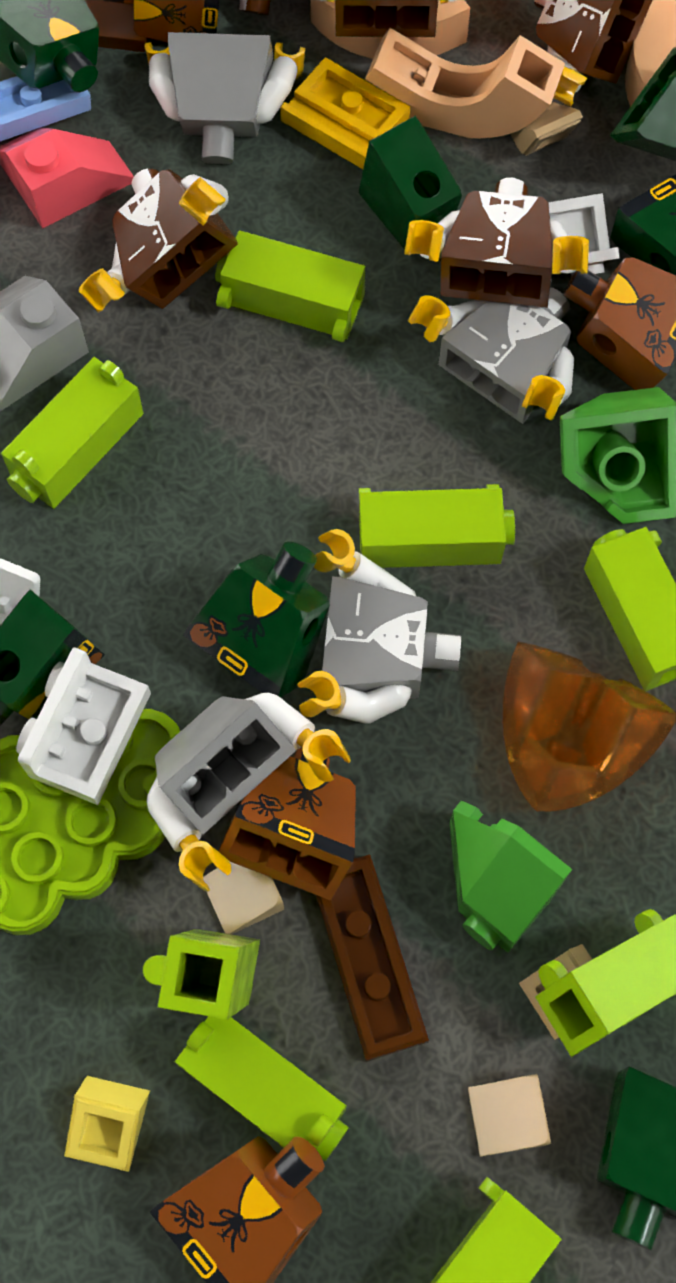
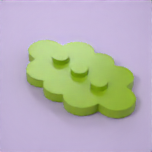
M143 709L98 805L30 778L18 762L17 742L20 735H8L0 739V930L13 935H31L47 928L59 915L65 898L87 900L102 894L112 884L117 873L119 860H133L152 853L164 841L165 835L148 811L147 797L157 777L155 755L180 732L177 723L167 714L153 709Z

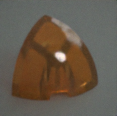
M517 642L505 683L503 734L513 776L520 791L535 811L550 812L577 807L610 792L630 778L650 759L676 722V711L636 685L624 679H619L618 681L606 679L598 673L589 671L583 666L582 660L544 647Z

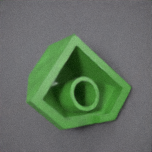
M660 387L601 394L560 416L562 474L579 489L584 490L623 524L676 517V402Z
M461 801L453 810L449 826L458 912L467 918L462 926L483 947L493 950L498 944L509 953L556 895L572 869L518 825L501 819L497 824L487 826L478 821L483 814L477 807Z

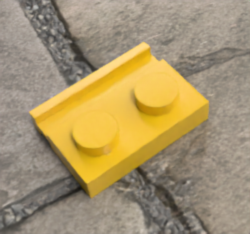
M326 57L294 91L295 97L289 103L284 102L280 107L281 121L361 169L364 168L369 141L410 119L409 105Z

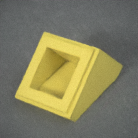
M86 1076L74 1096L64 1156L129 1172L150 1090Z

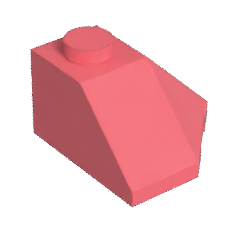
M38 128L0 146V165L42 228L130 185L134 177L110 141L57 129Z

